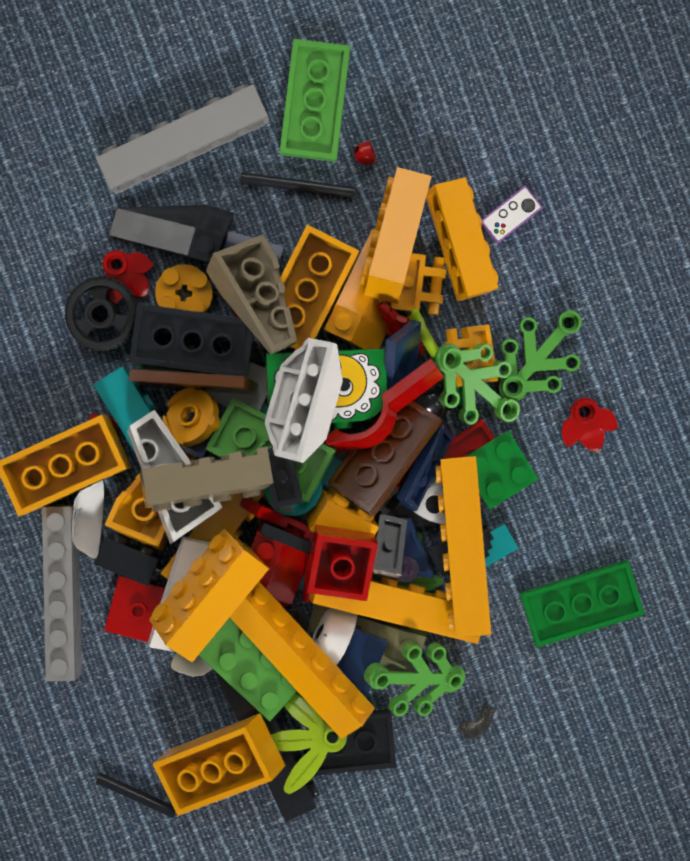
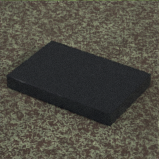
M389 709L374 710L362 727L347 735L346 744L341 750L327 752L326 758L314 776L397 768L391 711ZM334 733L328 742L335 743L338 735Z

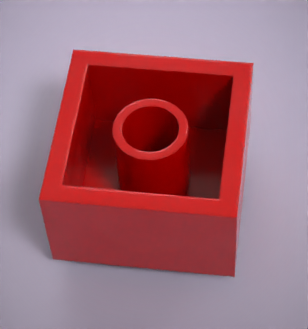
M315 525L305 577L307 593L367 601L378 547L374 533Z

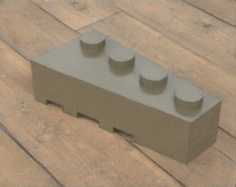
M256 448L257 452L249 456H245V453L240 451L222 456L221 460H215V457H206L193 460L189 465H185V462H177L143 468L140 471L145 508L153 507V512L170 510L172 509L171 504L183 502L184 507L201 505V499L213 498V502L216 503L231 500L232 494L242 493L243 498L261 495L260 490L273 484L268 448Z

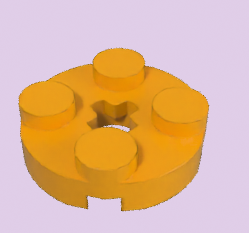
M181 264L168 268L162 273L156 284L155 297L158 305L161 307L205 313L212 305L213 287L208 277L197 267ZM182 286H187V289L192 291V296L187 297L186 301H181V297L177 295V291L181 290Z
M185 388L177 392L169 400L167 416L163 414L162 419L175 440L185 447H192L203 442L212 432L219 428L221 423L218 417L219 408L216 400L206 391L195 390L194 388ZM191 411L195 413L193 420L186 422L189 419V413Z

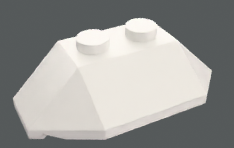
M308 338L302 347L297 349L281 364L264 422L275 456L304 463L326 440L343 382L337 344Z

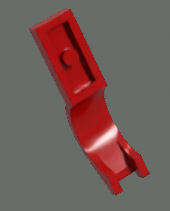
M429 359L382 394V413L375 425L367 431L355 435L345 434L335 429L327 435L325 442L329 446L331 445L336 452L370 448L381 443L392 432L397 420V412L443 379L444 376L434 362Z

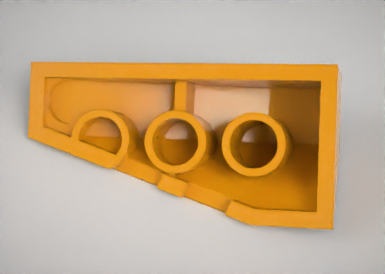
M374 229L371 230L324 328L325 333L362 350L379 349L386 335V323L381 318L380 312L376 309V306L384 300L365 296L366 285L361 284ZM386 301V303L391 307V302Z
M185 453L190 461L198 459ZM139 473L125 492L123 491L116 498L105 526L138 542L163 551L168 537L159 513L153 512V507L145 508Z

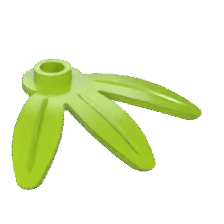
M296 693L288 700L284 707L297 721L309 728V730H287L271 734L278 751H299L310 748V751L298 761L290 772L284 785V791L287 794H291L303 787L316 774L326 758L327 752L341 750L347 740V736L342 739L338 736L335 743L328 742L327 734L333 731V729L328 724H325L322 717L311 705Z

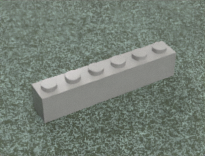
M241 85L233 89L231 95L223 99L215 97L207 101L205 107L197 111L190 109L181 113L179 119L171 123L164 121L153 127L154 131L145 135L138 133L127 139L128 143L119 147L113 145L101 151L102 155L96 157V160L109 188L115 194H118L270 122L254 85L248 87L247 85Z
M74 504L42 507L46 681H75L82 674L79 549L76 548L72 541Z

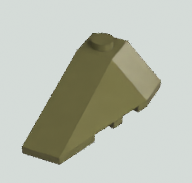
M314 604L307 631L314 634L321 618L330 607ZM357 615L356 625L361 626V630L388 640L380 661L389 671L416 672L411 662L402 655V648L406 643L414 642L423 651L426 639L424 631ZM324 624L321 625V627L319 628V630H318V632H317V634H316L317 637L320 636V634H321V632H322V630H323Z

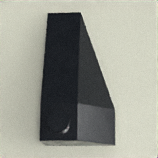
M209 205L117 208L109 236L209 265L213 253L224 248L234 213Z

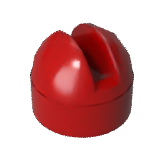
M370 140L356 146L354 156L358 164L370 165L376 163L375 153Z

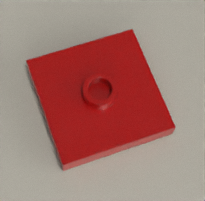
M119 575L104 631L148 642L153 628L149 619L154 609L161 603L165 586L154 583L146 586Z

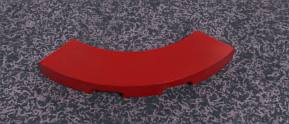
M250 497L242 498L239 505L254 516L285 529L288 527L312 541L313 532L310 531L307 522L297 517L283 515L274 510L272 506Z

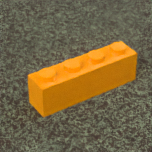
M466 177L435 184L428 189L426 196L457 302L484 295L499 288L498 274L492 267L489 257L490 248L487 241L484 240L481 230V217L476 213L473 203V190L468 185Z

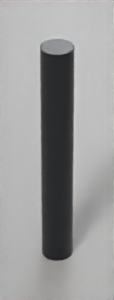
M101 772L96 780V784L173 818L176 813L173 805Z

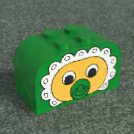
M385 349L338 351L343 382L330 424L332 431L335 429L349 431V429H352V425L365 423L383 408L382 394L387 391V377L384 364ZM293 353L266 354L265 376L268 408L281 364Z

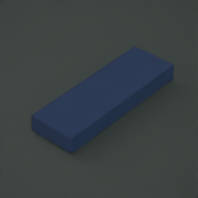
M443 424L439 425L417 456L397 496V499L409 510L415 512L418 510L436 474L435 466H440V459L444 458L453 439V435Z

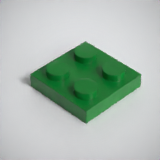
M508 430L465 456H476L479 494L488 509H492L539 480Z

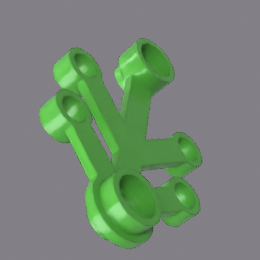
M566 311L562 313L557 319L558 327L537 351L535 339L536 320L526 317L520 321L519 330L523 333L525 365L519 372L517 371L516 353L519 349L517 341L514 339L503 341L500 349L505 355V361L510 363L512 371L507 378H502L499 382L498 388L502 398L519 401L525 396L526 392L547 391L548 393H556L561 389L562 382L557 376H550L545 380L538 381L527 380L535 371L564 369L572 372L580 367V359L574 354L567 355L564 358L546 359L566 334L575 333L580 329L582 320L577 312ZM565 318H570L573 321L571 328L564 326L563 321ZM525 321H530L533 324L531 331L524 329L523 324ZM507 342H511L515 347L512 353H508L505 350ZM568 358H573L576 361L574 368L567 366L566 361ZM551 379L557 382L555 390H551L548 387V382ZM511 382L516 383L518 387L515 393L508 391V384Z
M479 343L474 348L460 350L453 344H445L435 354V365L443 372L444 391L440 395V403L448 408H455L459 404L460 396L456 392L457 374L462 379L464 406L459 411V419L461 422L469 425L475 424L479 418V413L476 410L475 391L494 407L495 415L500 420L512 422L517 419L520 413V406L517 401L501 398L482 381V379L494 377L507 378L512 371L510 363L497 360L492 366L469 369L463 364V362L476 359L484 362L489 361L493 356V349L488 344ZM485 348V355L481 357V350ZM448 353H449L450 359H449V361L446 363V361H445V360H446V356H447ZM503 365V366H504V370H503V372L500 374L499 369H500V367ZM452 394V401L448 403L447 398ZM471 411V417L467 420L466 415Z
M408 642L402 648V655L411 662L417 672L389 671L381 663H373L367 667L364 673L365 681L373 689H384L389 684H412L403 693L393 697L389 702V710L399 717L407 713L408 703L429 685L435 686L426 695L416 698L413 703V709L420 716L429 715L433 709L432 703L445 692L452 693L457 691L465 680L464 670L460 666L452 665L446 659V649L437 642L428 646L426 655L437 664L439 672H431L421 657L422 649L416 643Z

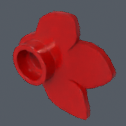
M120 250L108 252L102 263L103 270L106 273L105 277L114 278L122 282L136 297L148 296L149 283L144 273L153 267L152 261L146 255L139 252L126 254ZM116 260H121L122 267L119 270H115L113 267V263ZM112 288L107 293V297L115 304H118L123 298L119 292Z
M583 397L575 400L571 405V416L564 421L561 431L565 446L569 447L580 441L587 449L598 453L604 443V431L618 429V423L615 415L610 410L599 408L593 399ZM583 406L589 410L586 417H582L579 413L580 408Z

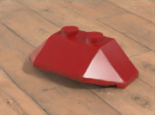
M260 525L251 549L269 570L259 582L284 608L293 602L305 571L306 553L261 535ZM287 527V529H286V530L291 531V532H293V533H295V534H298V535H300V536H303L302 534L297 533V532H295V531L289 529L288 527Z

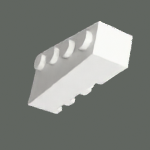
M155 410L129 426L127 432L141 469L177 462H185V465L191 464V461ZM213 498L201 499V505L184 507L183 502L171 504L172 509L158 512L170 544L223 508L219 502L214 503Z

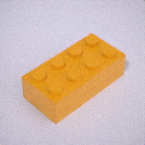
M397 167L395 177H388L383 202L381 203L361 284L366 285L365 296L398 304L431 176Z
M306 225L280 277L281 283H284V297L287 308L290 309L297 338L296 344L289 346V348L295 351L302 347L308 338H318L359 256V250L309 225Z
M100 415L0 460V477L19 517L127 470L132 466L109 415Z
M224 528L220 534L213 537L209 547L202 556L192 563L189 572L184 578L173 586L170 595L165 601L154 609L149 620L167 647L193 662L269 568L249 546Z
M260 713L169 749L153 763L157 775L178 816L270 782L286 766Z

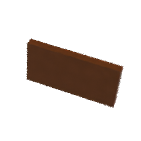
M140 369L130 370L129 381L148 388L177 390L194 388L195 390L254 395H258L259 385L245 376Z
M410 402L397 412V420L392 432L381 443L370 448L350 450L327 484L374 517L442 423V420L416 402ZM382 409L376 414L365 431L375 425L381 416Z

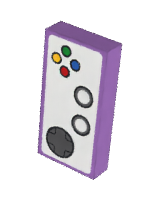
M524 186L481 220L482 226L494 242L498 244L543 207L529 189Z

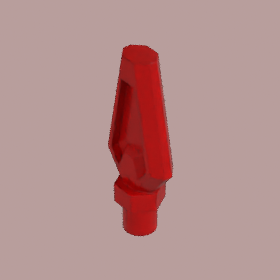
M382 301L376 306V309L382 315L381 318L386 323V333L389 336H392L410 322L409 318L398 315L395 309L390 308L386 301ZM421 341L419 342L418 357L425 352Z

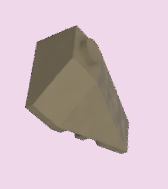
M260 235L213 253L206 271L224 300L266 350L273 354L296 344L297 338L290 309L287 308L284 297V283H281L278 269L280 266L278 258L264 235Z

